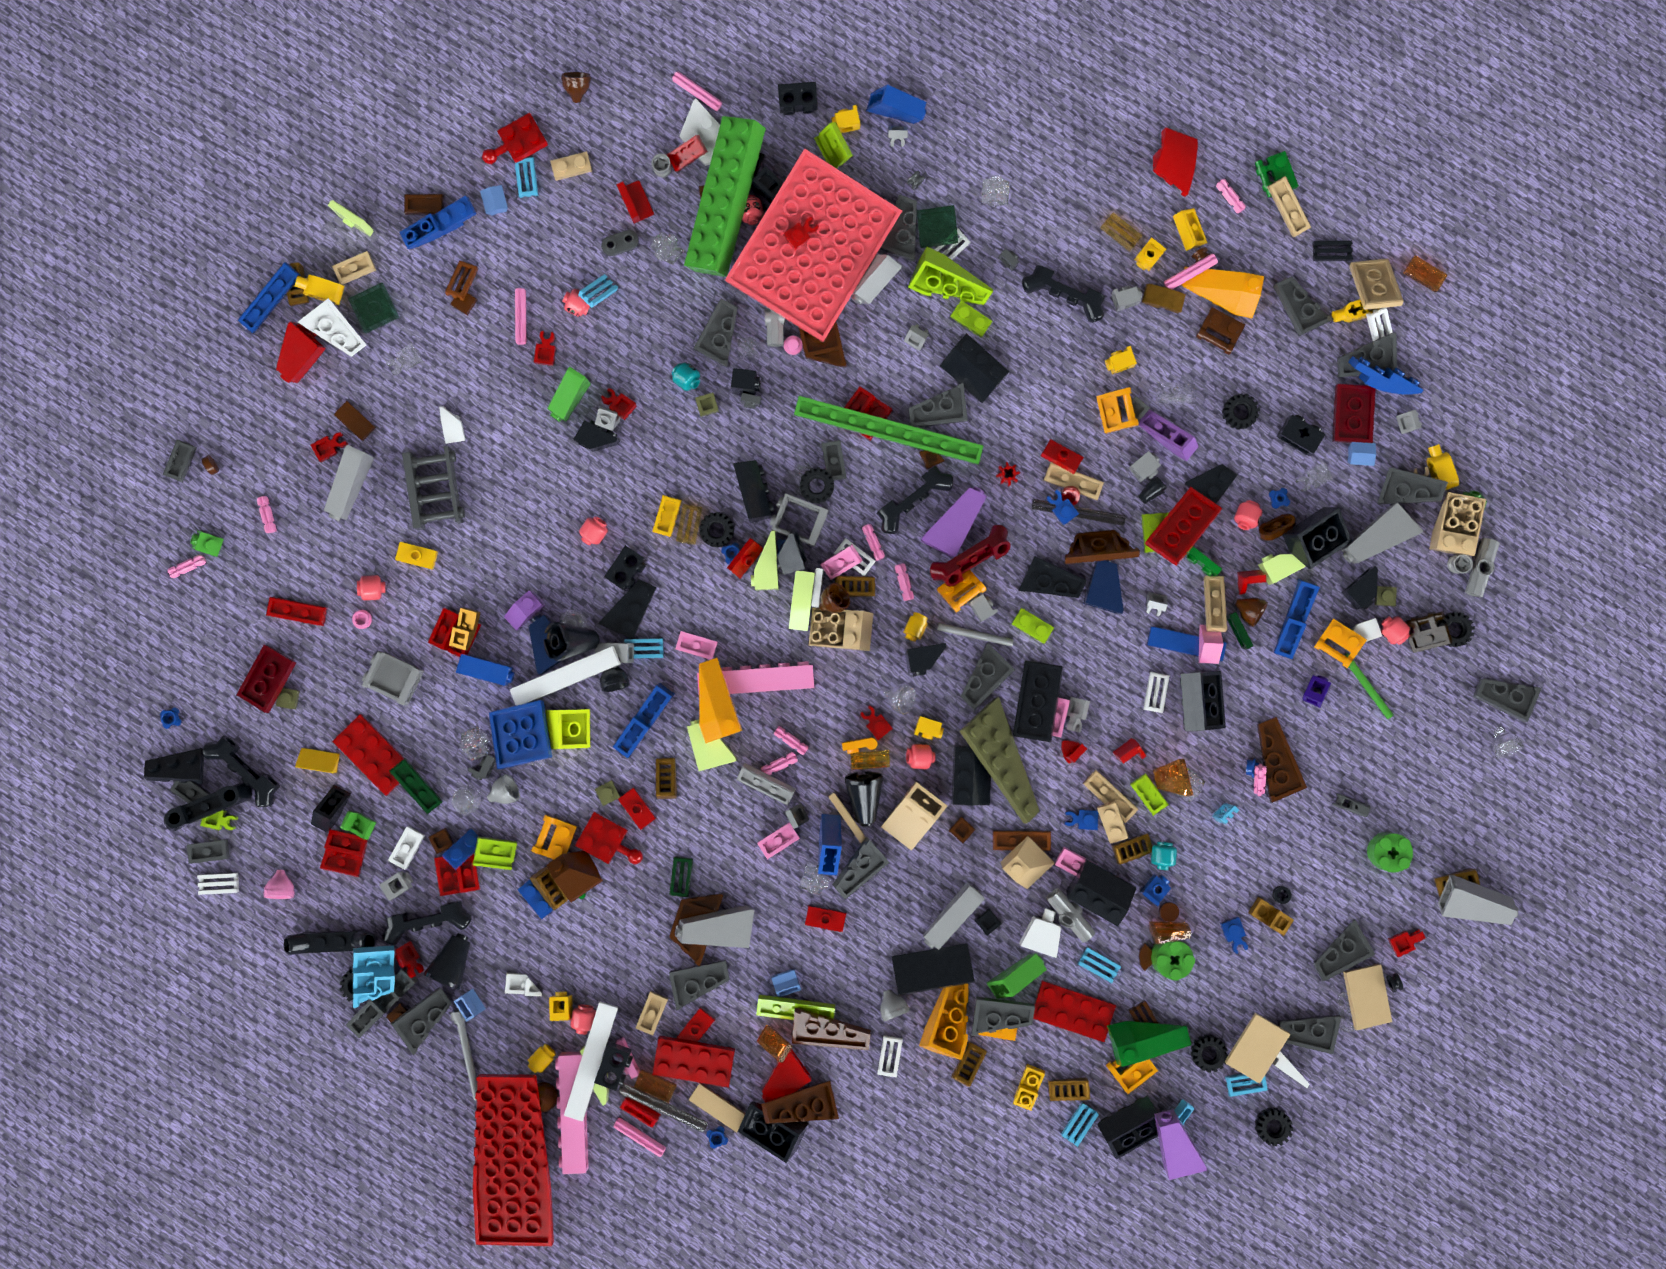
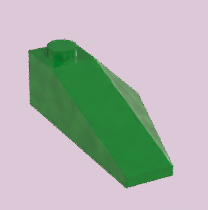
M1122 1021L1107 1025L1116 1063L1121 1067L1143 1062L1191 1046L1188 1029L1185 1025Z

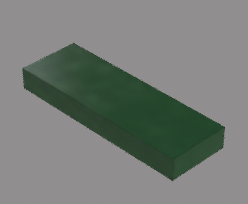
M406 758L389 770L426 814H429L443 802Z

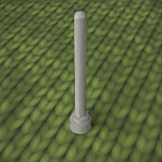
M459 1009L450 1012L451 1020L454 1021V1024H457L473 1099L477 1101L475 1099L477 1091L476 1072L464 1023L466 1020Z

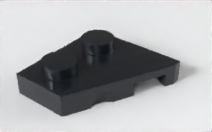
M1221 464L1185 482V485L1189 488L1192 487L1216 504L1237 477V474L1224 464Z

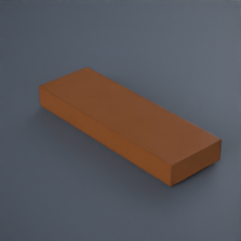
M993 830V850H1013L1029 836L1043 851H1051V831Z

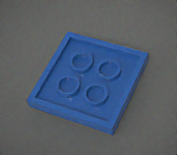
M538 700L489 712L497 769H505L552 758L544 701Z

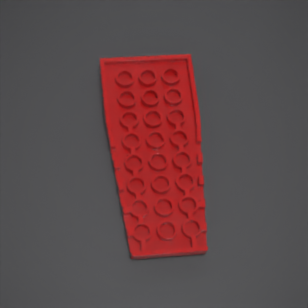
M479 1074L476 1077L477 1091L475 1099H477V1109L475 1111L476 1128L474 1130L476 1144L474 1147L475 1164L473 1166L476 1245L552 1246L554 1243L552 1192L536 1075Z

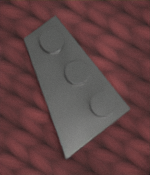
M899 194L895 206L902 210L880 247V250L915 262L917 201Z
M1292 276L1273 286L1298 336L1333 320L1330 315H1326L1320 309L1321 306L1317 302H1313L1307 295L1308 292Z
M721 298L693 349L727 368L738 308Z
M1392 332L1337 357L1338 377L1357 376L1362 373L1348 363L1352 356L1358 359L1360 357L1365 358L1373 368L1376 365L1383 370L1387 367L1393 370L1397 368L1396 332Z
M961 383L950 390H946L935 397L908 409L910 426L924 427L967 422L964 384Z
M1389 467L1377 504L1442 502L1448 482Z
M987 643L961 694V698L974 711L1015 671L989 643Z
M1481 679L1473 697L1525 723L1529 721L1542 688Z
M866 837L832 885L844 899H847L890 862L873 842Z
M1353 920L1318 957L1313 965L1321 980L1326 981L1374 956L1375 953L1356 920Z
M726 960L669 972L676 1011L730 980Z
M439 987L390 1024L414 1055L420 1044L428 1037L431 1029L439 1022L452 1003Z
M976 997L971 1036H976L978 1033L983 1032L992 1033L1005 1028L1014 1029L1030 1026L1033 1023L1035 1005L1032 1003Z
M1334 1015L1279 1020L1277 1026L1290 1033L1286 1041L1287 1044L1333 1054L1342 1016Z

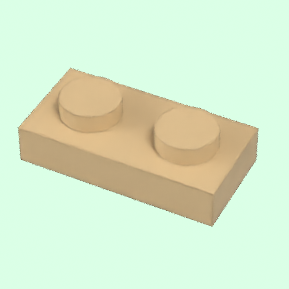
M587 151L550 161L556 181L592 172Z
M368 251L332 266L341 285L376 271Z
M1113 801L1097 806L1110 844L1128 839L1129 835L1117 802Z
M650 991L635 1028L653 1036L669 998Z

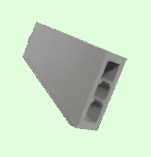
M876 255L851 295V299L859 305L870 304L902 266L889 255Z

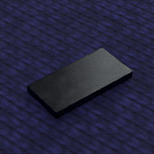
M1025 661L1013 730L1014 737L1052 742L1063 666Z
M967 943L942 947L939 950L931 949L891 956L898 996L975 983Z

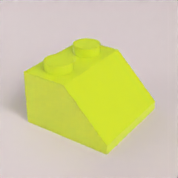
M590 709L545 710L551 749L590 748Z

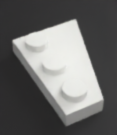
M329 298L298 321L299 324L350 357L366 346V343Z

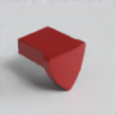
M1262 570L1237 572L1239 595L1246 593L1247 584L1266 582V574Z
M1133 738L1113 751L1116 758L1123 764L1136 754L1142 760L1147 757L1139 743Z
M1061 741L1063 757L1069 764L1075 763L1087 750L1083 744L1078 742Z

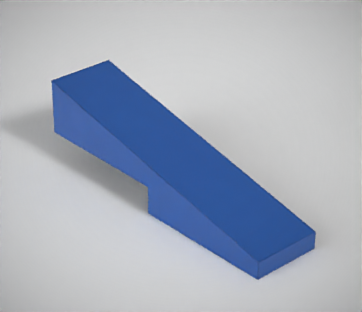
M1301 579L1298 580L1274 650L1275 654L1293 659L1307 625L1305 622L1320 587L1318 585Z
M661 683L656 685L613 748L629 758L675 693Z

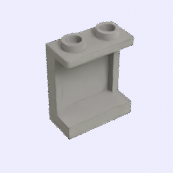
M378 651L371 658L370 664L372 665L369 671H366L363 675L362 686L396 700L397 703L403 706L409 705L424 670L385 652Z

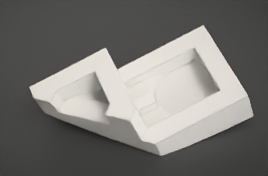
M440 406L445 443L465 441L460 417L448 411L446 407Z
M1376 618L1356 624L1355 627L1351 628V630L1367 639V641L1382 636Z
M506 973L505 993L542 996L541 991L526 974Z

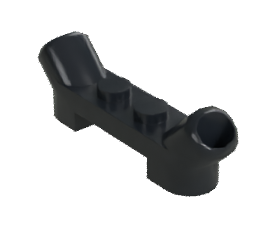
M1037 265L1032 275L1022 279L1023 289L1028 294L1045 289L1053 297L1059 298L1060 296L1065 298L1066 302L1070 305L1076 306L1078 304L1082 306L1090 323L1097 322L1104 317L1101 307L1105 299L1103 294L1091 288L1084 294L1051 279L1054 271L1046 267Z
M934 466L921 477L924 485L896 506L891 500L877 512V515L882 519L881 530L883 533L896 534L899 529L900 514L910 512L915 507L913 504L916 501L920 500L922 502L930 496L928 493L930 490L950 491L953 486V476L941 473L937 466Z
M223 735L218 742H208L204 745L203 755L207 760L223 759L232 772H237L241 776L243 783L254 788L255 805L257 807H271L274 804V793L280 788V785L269 774L260 777L239 758L236 752L240 747L231 738Z
M243 782L223 787L207 796L170 809L164 816V825L170 831H177L184 826L251 800L252 790L250 786Z
M461 901L441 905V913L408 920L407 912L385 918L387 928L382 935V939L390 945H396L407 929H411L412 932L424 929L423 926L430 925L431 928L441 926L443 921H448L458 929L464 930L471 922L472 916L463 910Z
M364 929L303 932L301 934L287 935L284 939V951L288 955L353 951V948L375 946L374 934Z

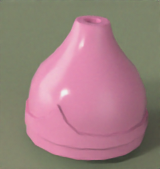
M277 870L275 875L267 882L264 887V898H294V886L287 877L285 870Z

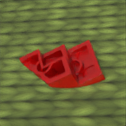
M1165 127L1161 132V148L1153 155V172L1162 177L1170 186L1174 184L1182 191L1181 195L1186 197L1194 176L1198 139Z

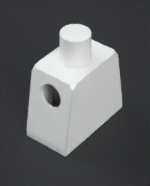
M1045 908L1042 919L1033 916L1019 944L1022 947L1056 958L1061 926L1053 923L1056 912Z

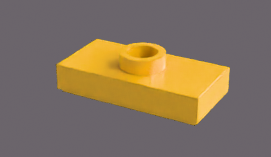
M665 495L662 496L652 532L668 537L672 536L681 500Z
M400 542L395 560L433 570L438 551Z

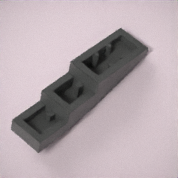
M402 968L395 975L394 991L381 995L373 1001L370 999L346 1026L358 1038L362 1037L418 981L416 977L410 978L407 974V968Z

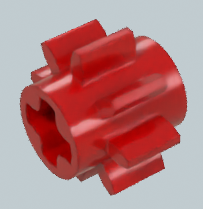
M1006 462L1005 468L998 467L1001 473L997 474L996 477L1001 478L1000 485L1005 482L1010 487L1011 481L1018 482L1015 476L1019 475L1020 472H1016V464L1011 467ZM1011 471V477L1005 478V472Z

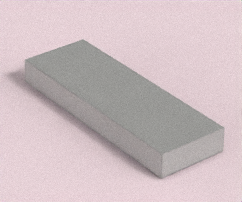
M746 763L742 766L736 779L787 806L796 788Z

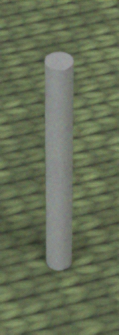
M939 623L937 628L938 631L1011 647L1014 640Z

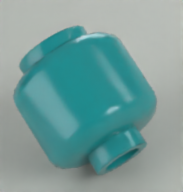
M687 362L679 363L674 367L672 380L677 386L685 391L696 389L699 386V370Z
M1157 841V844L1152 846L1151 863L1157 865V869L1169 870V867L1176 865L1177 848L1173 846V843Z

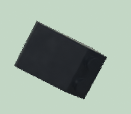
M752 1101L738 1132L787 1163L797 1151L809 1122L766 1123L762 1105Z

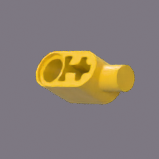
M297 275L294 285L304 289V295L321 301L329 298L335 305H340L344 291L343 285L314 275H308L307 278Z
M1359 299L1348 303L1342 309L1332 311L1331 316L1333 322L1344 321L1349 323L1367 318L1366 314L1369 312L1373 313V310H1364ZM1358 309V311L1354 314L1349 313V310L1354 311Z
M1440 444L1429 447L1428 450L1431 457L1427 458L1426 463L1431 477L1448 482L1446 490L1459 486V478L1450 454L1448 452L1442 453Z

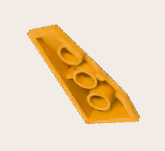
M1207 269L1182 283L1181 286L1200 297L1206 298L1216 306L1222 307L1232 315L1253 318L1261 296L1264 276L1245 272Z
M718 658L699 664V725L705 743L743 731Z
M968 984L942 989L925 1026L919 1044L920 1047L937 1054L962 1060L968 1042V1034H966V1022H968V1016H966Z

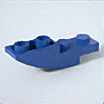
M464 196L436 214H428L399 233L407 249L410 250L427 244L463 226L464 221L477 213L469 197Z
M1352 356L1348 362L1356 370L1362 372L1359 378L1365 384L1375 389L1394 394H1419L1424 391L1419 386L1420 382L1412 376L1409 379L1404 376L1405 373L1398 368L1393 370L1387 367L1383 370L1377 365L1373 368L1370 366V362L1363 357L1358 359Z

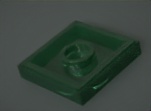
M954 205L917 210L921 248L958 243Z
M383 282L348 298L365 334L400 318Z

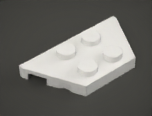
M696 98L693 100L679 137L685 143L695 135L700 136L708 152L698 159L705 166L710 165L720 124Z

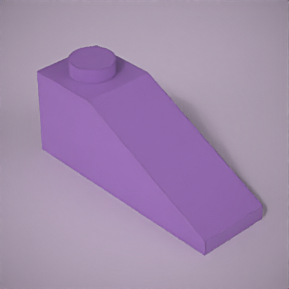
M1151 410L1139 422V426L1186 462L1198 448L1194 436Z

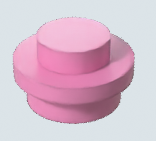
M789 336L785 339L784 350L788 354L796 355L801 352L803 345L799 337Z
M358 610L354 613L352 622L355 627L366 629L372 623V616L366 610Z

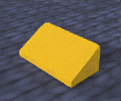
M1194 208L1182 210L1173 216L1186 251L1207 244Z
M301 748L295 767L337 773L340 754Z

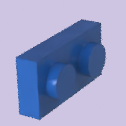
M470 829L443 853L442 857L456 870L475 853L478 835Z
M528 880L518 889L519 893L541 919L553 911L531 880Z

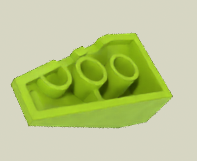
M926 247L918 260L908 288L926 296L936 293L942 294L944 299L954 296L960 297V300L963 302L984 305L993 292L992 288L946 255L929 247Z

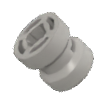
M659 153L652 158V168L658 177L664 178L670 175L672 166L667 155Z
M1465 554L1453 555L1447 561L1448 569L1455 574L1467 573L1473 566L1472 559Z

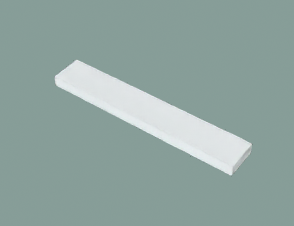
M614 646L514 687L510 689L516 706L530 703L616 667L621 663Z
M601 1001L598 1004L564 1113L566 1117L579 1121L584 1119L595 1084L594 1081L617 1014V1006Z

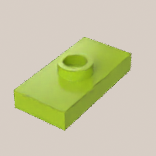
M1146 773L1130 783L1153 816L1169 805Z

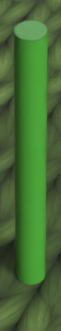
M1353 660L1349 665L1350 670L1387 719L1391 718L1393 713Z

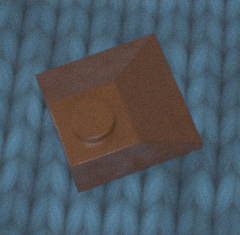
M585 851L561 854L546 865L553 880L571 903L603 881L590 854Z

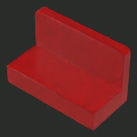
M639 180L626 186L624 182L616 184L634 224L654 215Z

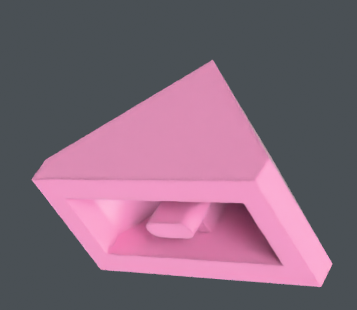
M1200 625L1199 663L1219 664L1224 644L1221 632H1206V625Z

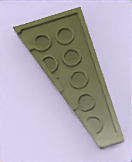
M996 697L960 730V733L1025 824L1029 823L1040 810L1000 699Z

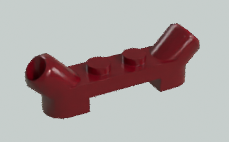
M993 525L989 537L948 562H933L930 566V576L933 580L944 581L949 587L964 580L962 574L991 556L998 560L1009 552L1011 544L1007 540V529L1003 525Z

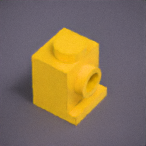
M856 105L852 106V110L841 109L838 113H835L834 117H831V121L836 122L841 133L860 130V120Z
M1151 237L1134 260L1139 268L1150 271L1166 248ZM1147 252H1149L1150 254H1152L1153 257H1149V256L1147 255Z
M1131 346L1126 347L1124 352L1118 350L1111 353V357L1105 360L1106 368L1108 371L1111 370L1112 375L1130 369L1137 364Z
M919 716L914 735L918 736L919 732H921V737L930 740L933 737L941 739L944 728L941 727L942 723Z
M567 991L555 992V995L549 997L550 1021L570 1020L573 1011L572 995H567ZM561 1001L564 1002V1008L560 1006Z

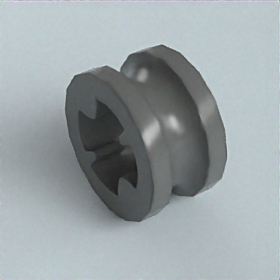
M918 170L908 179L907 184H911L912 189L915 190L924 181L925 176H921Z

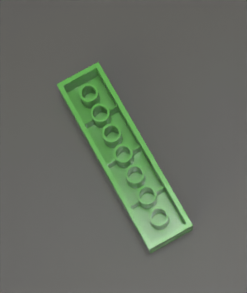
M722 116L684 266L695 272L723 277L728 275L766 130L756 120Z

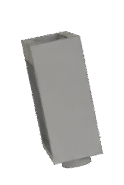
M785 493L784 498L780 497L777 508H779L777 515H773L771 519L772 531L787 537L789 536L790 532L779 528L788 502L819 513L809 539L799 535L802 543L815 547L828 515V510Z

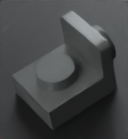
M488 754L486 757L484 756L479 764L481 769L472 766L468 768V772H471V776L478 780L489 778L496 763L495 755Z

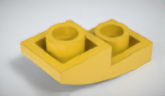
M1029 1064L1026 1065L1013 1100L1014 1105L1032 1110L1038 1096L1039 1087L1045 1076L1044 1070Z

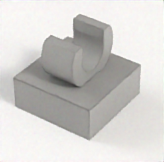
M888 126V138H891V146L894 147V141L900 139L901 147H904V138L908 137L907 126Z
M918 324L912 325L904 342L920 351L929 335L927 334L928 330L922 331L919 329Z
M1416 410L1396 416L1401 434L1422 428V423L1419 421V414Z
M1148 592L1146 598L1147 613L1149 614L1150 610L1154 608L1157 609L1156 615L1160 616L1161 612L1167 609V596Z

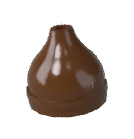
M562 73L561 81L563 87L574 103H580L582 97L588 91L591 81L589 73Z
M838 583L828 585L821 595L820 610L840 613L847 609L850 605L848 592Z
M1256 597L1238 599L1235 603L1241 618L1252 627H1255L1268 605L1266 600Z
M540 1082L537 1085L541 1112H547L557 1104L558 1091L552 1084Z

